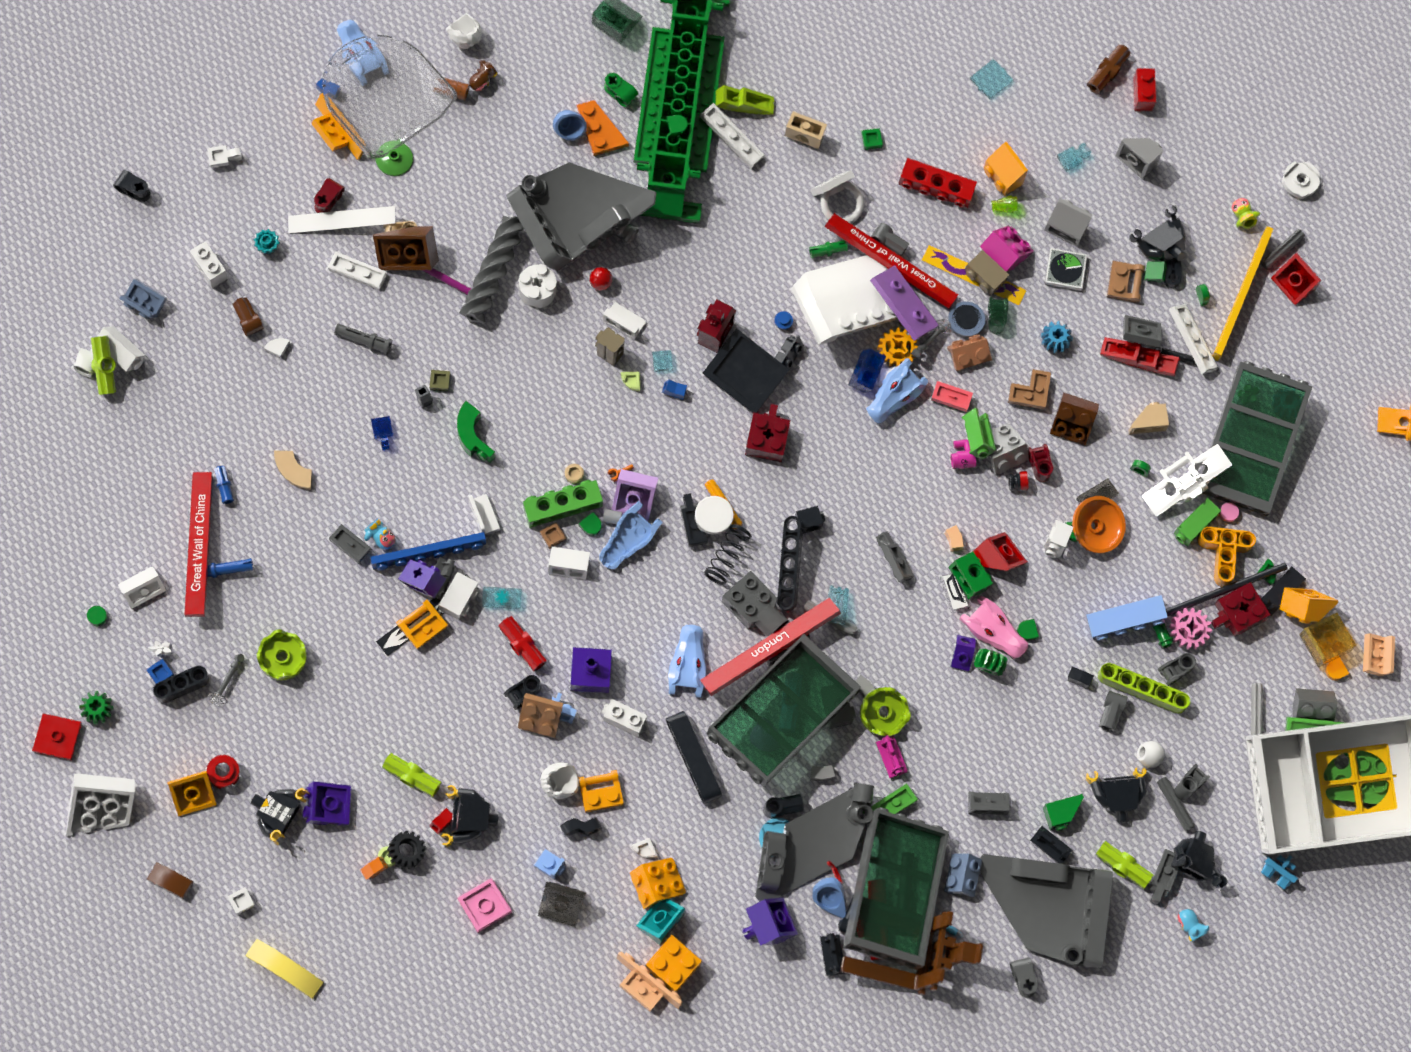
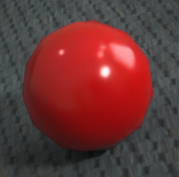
M599 267L591 272L589 282L595 290L602 291L611 286L613 276L607 268Z

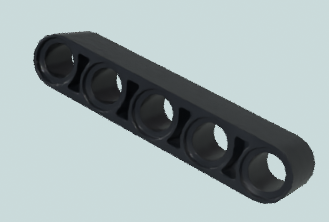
M796 516L787 517L783 525L777 604L785 611L794 610L798 599L804 527L802 521ZM792 521L798 522V527L795 530H790L789 524ZM790 540H796L797 544L794 549H788V542ZM789 559H794L795 565L788 569L786 562ZM792 578L793 585L786 588L784 585L785 580ZM786 597H790L792 600L791 605L788 607L783 606V600Z
M683 710L665 718L702 803L706 804L722 797L719 785L685 711Z

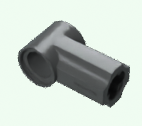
M880 223L870 236L899 256H902L909 246L908 242L894 234L893 229L885 223Z
M1109 690L1104 702L1105 708L1099 727L1106 731L1115 732L1120 715L1124 711L1128 699L1127 696Z

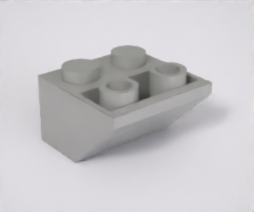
M1059 198L1046 224L1045 231L1078 247L1093 215L1088 210L1073 205L1071 201Z

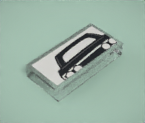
M952 573L941 575L940 579L950 612L954 613L969 609L968 598Z

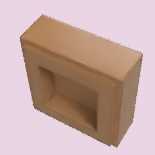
M556 522L540 531V535L549 549L566 540L565 535Z

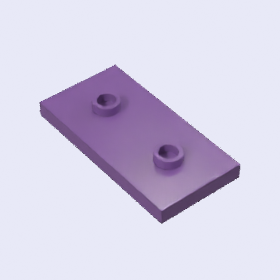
M895 265L870 280L914 341L939 326Z

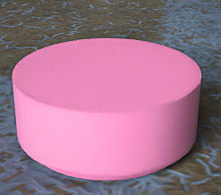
M1225 503L1220 508L1219 516L1223 521L1233 522L1237 519L1239 509L1234 503Z

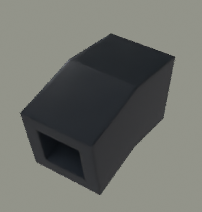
M426 385L415 389L417 400L422 409L433 404L431 393Z
M1071 667L1068 681L1088 688L1094 675Z

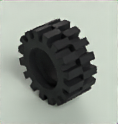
M405 831L404 833L399 832L389 843L387 851H389L388 858H392L390 862L396 863L395 867L402 866L401 869L403 870L407 867L409 870L420 863L426 846H423L424 840H419L420 835L414 836L415 832L412 831L409 834L408 831ZM409 844L412 846L413 855L410 857L403 856L399 850L400 845Z

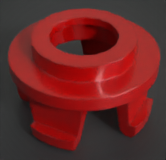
M218 755L210 760L206 772L209 781L215 787L221 789L222 787L237 783L240 769L233 757ZM220 763H226L230 767V772L225 777H220L215 772L216 766Z

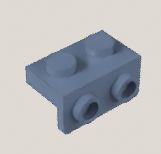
M133 279L126 294L121 295L119 299L124 301L123 304L126 307L137 309L142 317L149 319L157 318L167 297L141 281Z
M969 853L952 854L944 892L974 897L982 860Z

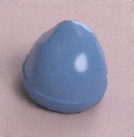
M563 110L553 120L554 132L563 139L576 140L586 131V121L578 112Z

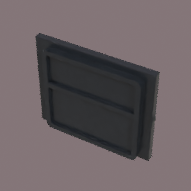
M736 328L702 374L752 413H757L790 369Z

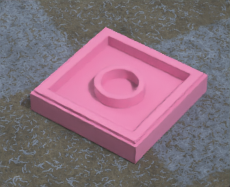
M492 878L457 898L477 933L512 913Z

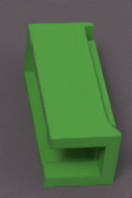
M974 408L962 416V419L965 420V428L971 450L969 453L983 460L995 452L996 448L988 414L984 413L979 417L978 409Z
M1206 498L1205 502L1177 527L1173 534L1178 542L1188 546L1218 516L1221 510L1209 498Z

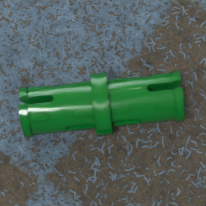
M844 239L831 243L827 241L825 244L809 247L811 259L825 255L829 257L834 253L848 251L847 241Z

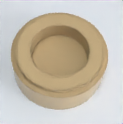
M578 464L568 465L565 469V479L571 484H577L582 481L584 477L583 468Z

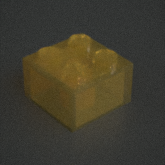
M1338 612L1304 628L1299 634L1318 668L1351 652L1357 646Z

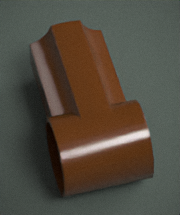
M241 297L232 303L246 337L264 329L258 314H255L247 297Z

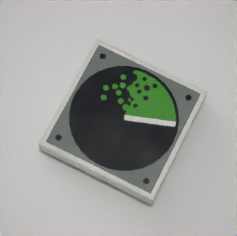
M1050 248L1045 284L1081 291L1087 254Z

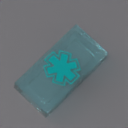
M483 587L482 607L521 609L522 589Z

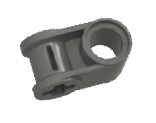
M1184 653L1174 660L1163 664L1157 670L1163 674L1167 680L1166 684L1169 686L1190 673L1196 665V659L1192 654ZM1182 660L1189 661L1191 667H1184Z
M1195 764L1175 787V795L1181 800L1189 799L1210 776L1205 775L1198 768V765Z
M1030 957L1010 962L1011 972L1020 995L1025 998L1032 997L1038 988V982ZM1026 983L1028 986H1032L1030 991L1028 988H1024Z

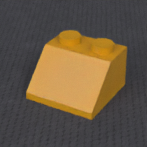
M1007 141L986 160L984 165L985 174L993 179L995 187L1004 196L1022 186L1028 169Z
M1285 587L1280 610L1286 612V615L1289 617L1299 618L1300 622L1310 624L1311 621L1319 622L1338 604V600L1314 589Z

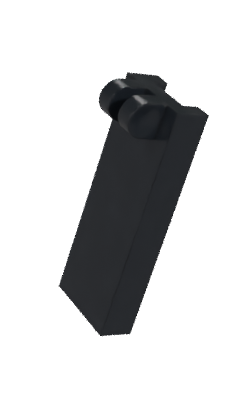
M1292 566L1261 598L1270 616L1280 608L1284 588H1298L1306 580Z

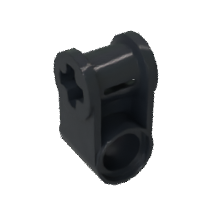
M123 170L113 184V187L118 192L138 202H145L151 196L147 182L127 170Z
M529 675L507 689L503 695L510 699L514 705L513 708L517 710L522 707L525 693L535 696L540 693V680L535 675ZM536 682L537 687L535 689H528L527 684Z

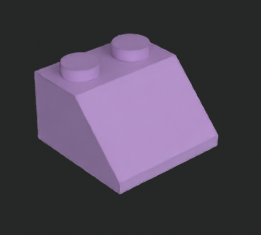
M621 469L612 510L622 512L623 515L625 511L640 501L643 506L637 512L649 521L658 478Z

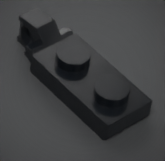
M691 493L684 494V505L680 506V512L688 547L707 544L706 533L699 530L695 521V510L698 503H693Z

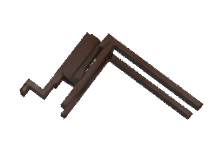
M863 904L860 906L858 920L915 935L919 934L920 922ZM945 911L938 916H933L925 963L923 967L916 970V974L848 956L843 957L841 972L918 991V995H925V990L928 987H931L930 991H937L938 984L943 983L945 972L952 970V966L962 962L973 965L981 963L983 944L967 941L956 943V938H945L946 928L952 925L953 912ZM939 930L938 941L933 942L934 932ZM933 952H936L935 960H932Z

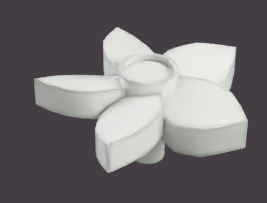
M155 640V647H148V651L155 652L156 657H161L162 654H171L169 649L170 643L160 644Z

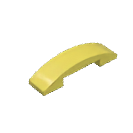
M256 939L246 954V957L282 978L311 999L314 998L324 983L311 972Z

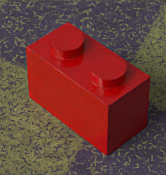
M1136 69L1133 77L1134 111H1153L1156 104L1155 69Z

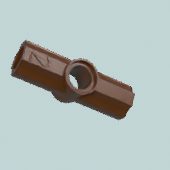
M1118 44L1109 57L1103 59L1096 73L1087 82L1090 91L1099 94L1108 82L1117 76L1121 66L1131 55L1128 47Z

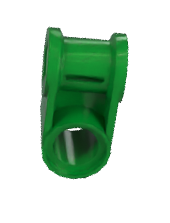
M617 73L606 75L604 83L605 92L626 108L639 92Z

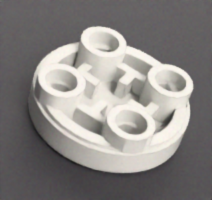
M709 496L701 500L697 505L695 521L699 530L716 535L726 532L732 524L733 509L724 498Z

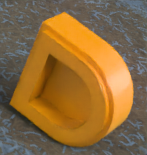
M1340 657L1331 661L1325 669L1327 677L1331 680H1340L1349 675Z

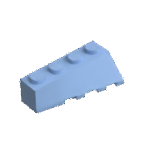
M1162 595L1086 615L1092 638H1097V640L1106 639L1108 634L1115 633L1116 636L1127 633L1126 629L1134 628L1135 631L1146 628L1145 624L1153 623V626L1165 623L1164 620L1168 618Z

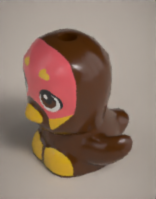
M484 60L479 61L480 69H477V72L469 79V85L475 91H481L486 86H489L490 79L498 75L494 66Z

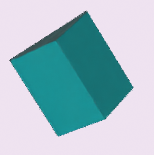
M669 899L659 901L647 911L636 927L657 944L661 945L685 915L686 909Z

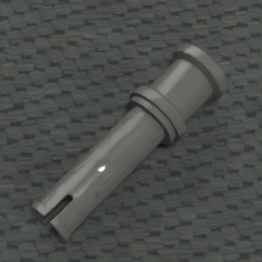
M340 323L336 325L334 335L367 345V348L370 350L382 351L384 355H388L393 340L390 338L387 340L378 337L376 333L370 335Z

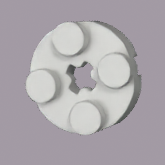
M1294 162L1286 168L1283 174L1282 185L1289 194L1298 199H1304L1314 194L1320 184L1318 170L1308 162ZM1303 176L1305 183L1298 182L1297 177L1301 178Z

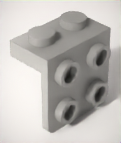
M1004 424L992 430L996 451L990 454L989 457L992 471L995 475L1029 460L1026 442L1010 424Z

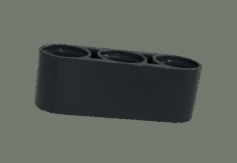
M194 666L155 684L153 688L154 696L158 702L168 703L206 686L209 682V675L203 666ZM198 673L205 674L203 679L196 680L194 678L195 675ZM179 681L186 682L183 688L176 687ZM161 689L168 690L165 696L158 695Z

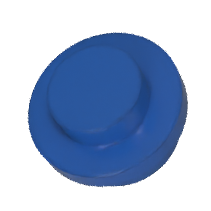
M781 311L776 314L774 323L779 329L786 330L792 326L793 317L789 312Z

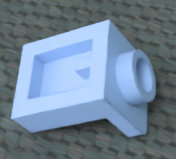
M558 692L557 698L552 697V700L559 702L562 694ZM563 704L560 720L572 724L577 710L568 704Z
M546 849L534 865L535 868L552 879H555L557 875L561 876L566 868L564 865L565 859H560Z

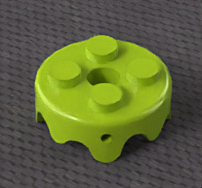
M281 629L274 630L270 635L263 638L256 654L261 670L268 677L275 680H288L297 676L303 670L307 660V653L302 640L296 634L288 633ZM278 653H287V659L279 661L277 659Z
M891 687L876 688L870 691L860 705V718L863 725L871 733L878 736H891L899 733L911 717L907 699L897 689ZM882 706L888 709L886 717H881L879 714V709Z

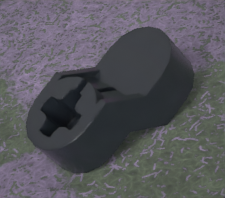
M597 817L586 822L572 818L561 824L560 828L565 837L577 832L590 836L601 830L602 826Z

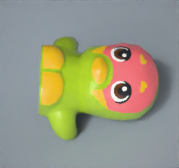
M1240 198L1232 204V211L1239 219L1236 227L1242 226L1244 229H1249L1256 225L1260 212H1252L1251 204L1247 199Z

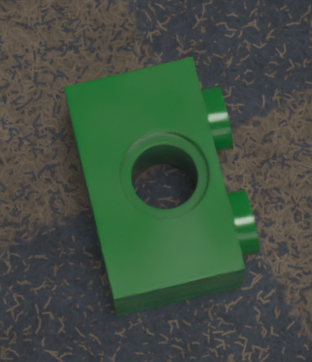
M973 551L956 559L948 567L962 587L968 600L985 592L993 584L990 575L984 570L980 559L976 557Z

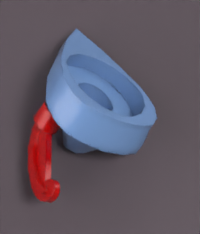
M828 861L827 865L831 867L835 878L828 877L816 883L813 887L812 898L820 908L843 918L846 915V899L842 886L843 880L835 865Z

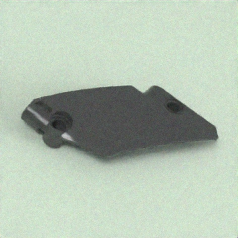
M856 783L854 788L785 824L783 833L766 831L762 845L755 894L756 899L760 902L764 899L779 898L831 870V867L827 865L828 861H831L837 867L853 859L864 826L873 817L871 804L874 786ZM861 809L864 811L863 819L859 817V811ZM771 856H774L776 859L774 866L769 861Z

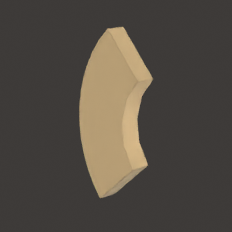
M274 450L275 463L280 474L292 485L311 490L312 470L299 465L294 458L293 451Z

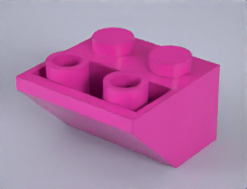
M1009 225L994 230L980 246L1006 272L1013 270L1034 252L1030 248V244L1018 235V232Z

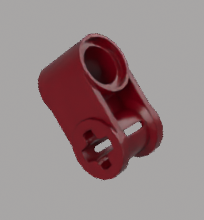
M327 178L314 197L316 213L330 212L336 202L342 197L345 187L331 178Z
M1047 444L1037 448L1028 447L1029 462L1035 479L1039 482H1047L1053 472V464ZM1039 469H1046L1048 473L1044 474Z

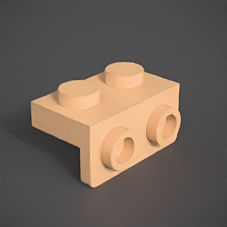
M1371 633L1365 634L1363 672L1377 676H1384L1394 672L1395 636L1382 637Z

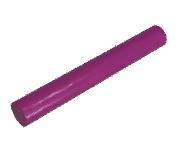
M434 268L432 270H422L465 294H468L471 290L468 286Z

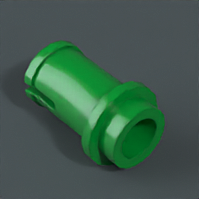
M1165 623L1153 627L1159 639V646L1167 648L1173 645V638L1169 636Z

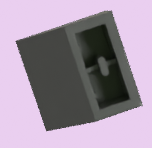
M1296 688L1292 717L1334 721L1338 705L1335 692Z

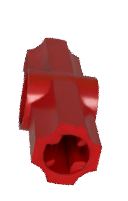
M512 616L507 617L498 625V628L509 640L514 652L524 659L533 672L543 667L547 660L536 648L531 636L521 629Z

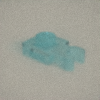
M1086 143L1080 144L1077 150L1072 146L1057 155L1056 158L1066 172L1082 164L1083 160L1081 158L1086 159L1090 157L1091 150L1088 152L1082 151L1086 147Z

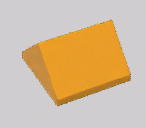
M206 771L167 782L178 817L217 805Z

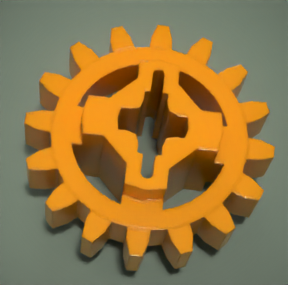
M897 328L896 332L890 329L889 335L884 332L883 338L879 339L878 343L880 345H878L877 350L881 352H879L878 356L884 357L883 363L888 361L890 368L893 364L896 367L899 366L906 358H909L912 363L913 358H916L911 353L918 347L915 346L917 340H912L910 334H906V329L903 332H900L899 328ZM908 344L910 347V353L908 352L909 350L906 348Z

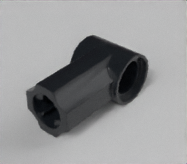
M801 794L780 798L772 797L765 803L763 812L766 817L774 819L781 815L803 812L804 803ZM770 804L776 805L777 808H778V811H776V812L771 811V810L769 809L768 805H770Z

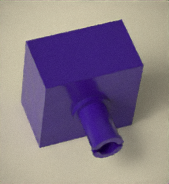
M573 647L570 691L609 693L612 650Z
M784 898L764 899L746 908L752 924L743 929V934L748 932V934L744 935L747 940L757 936L760 946L780 944L798 935Z

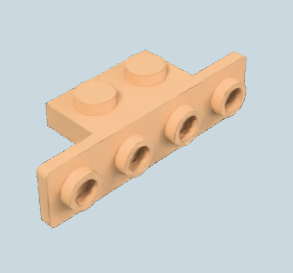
M619 952L617 960L631 970L620 984V988L650 1012L662 997L677 1009L681 1007L683 1002L675 991L670 992L665 988L666 985L658 978L654 979L650 975V971L642 965H637L630 954Z

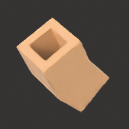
M957 525L945 530L944 534L949 541L950 551L962 550L964 547L963 539Z

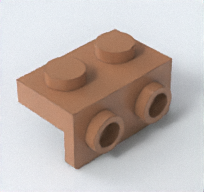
M973 335L966 341L957 340L952 342V345L947 346L948 351L951 352L956 371L992 360L988 341L980 335Z

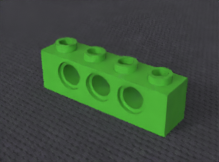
M585 480L580 483L581 485L574 487L573 485H568L557 492L551 490L544 493L543 496H530L523 501V509L529 528L603 507V499L597 481ZM578 494H583L586 498L583 500H578L576 496ZM560 499H564L567 501V504L559 505L557 502ZM541 505H547L549 509L546 511H542L539 509V507Z

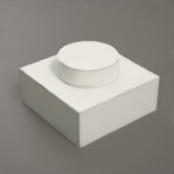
M246 887L227 896L237 915L255 906Z

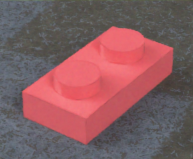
M937 381L931 400L967 412L973 393Z

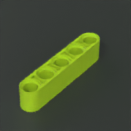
M1113 663L1102 665L1097 675L1098 680L1107 686L1177 714L1183 713L1190 704V697L1186 693ZM1109 670L1112 673V677L1105 676L1103 671ZM1121 678H1128L1130 684H1124ZM1139 685H1145L1148 691L1143 692ZM1163 692L1166 695V699L1159 698L1157 693ZM1176 700H1182L1184 706H1178Z

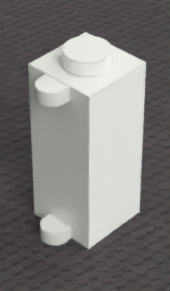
M114 326L104 327L98 336L108 335L111 358L125 371L137 370L144 362L145 354Z

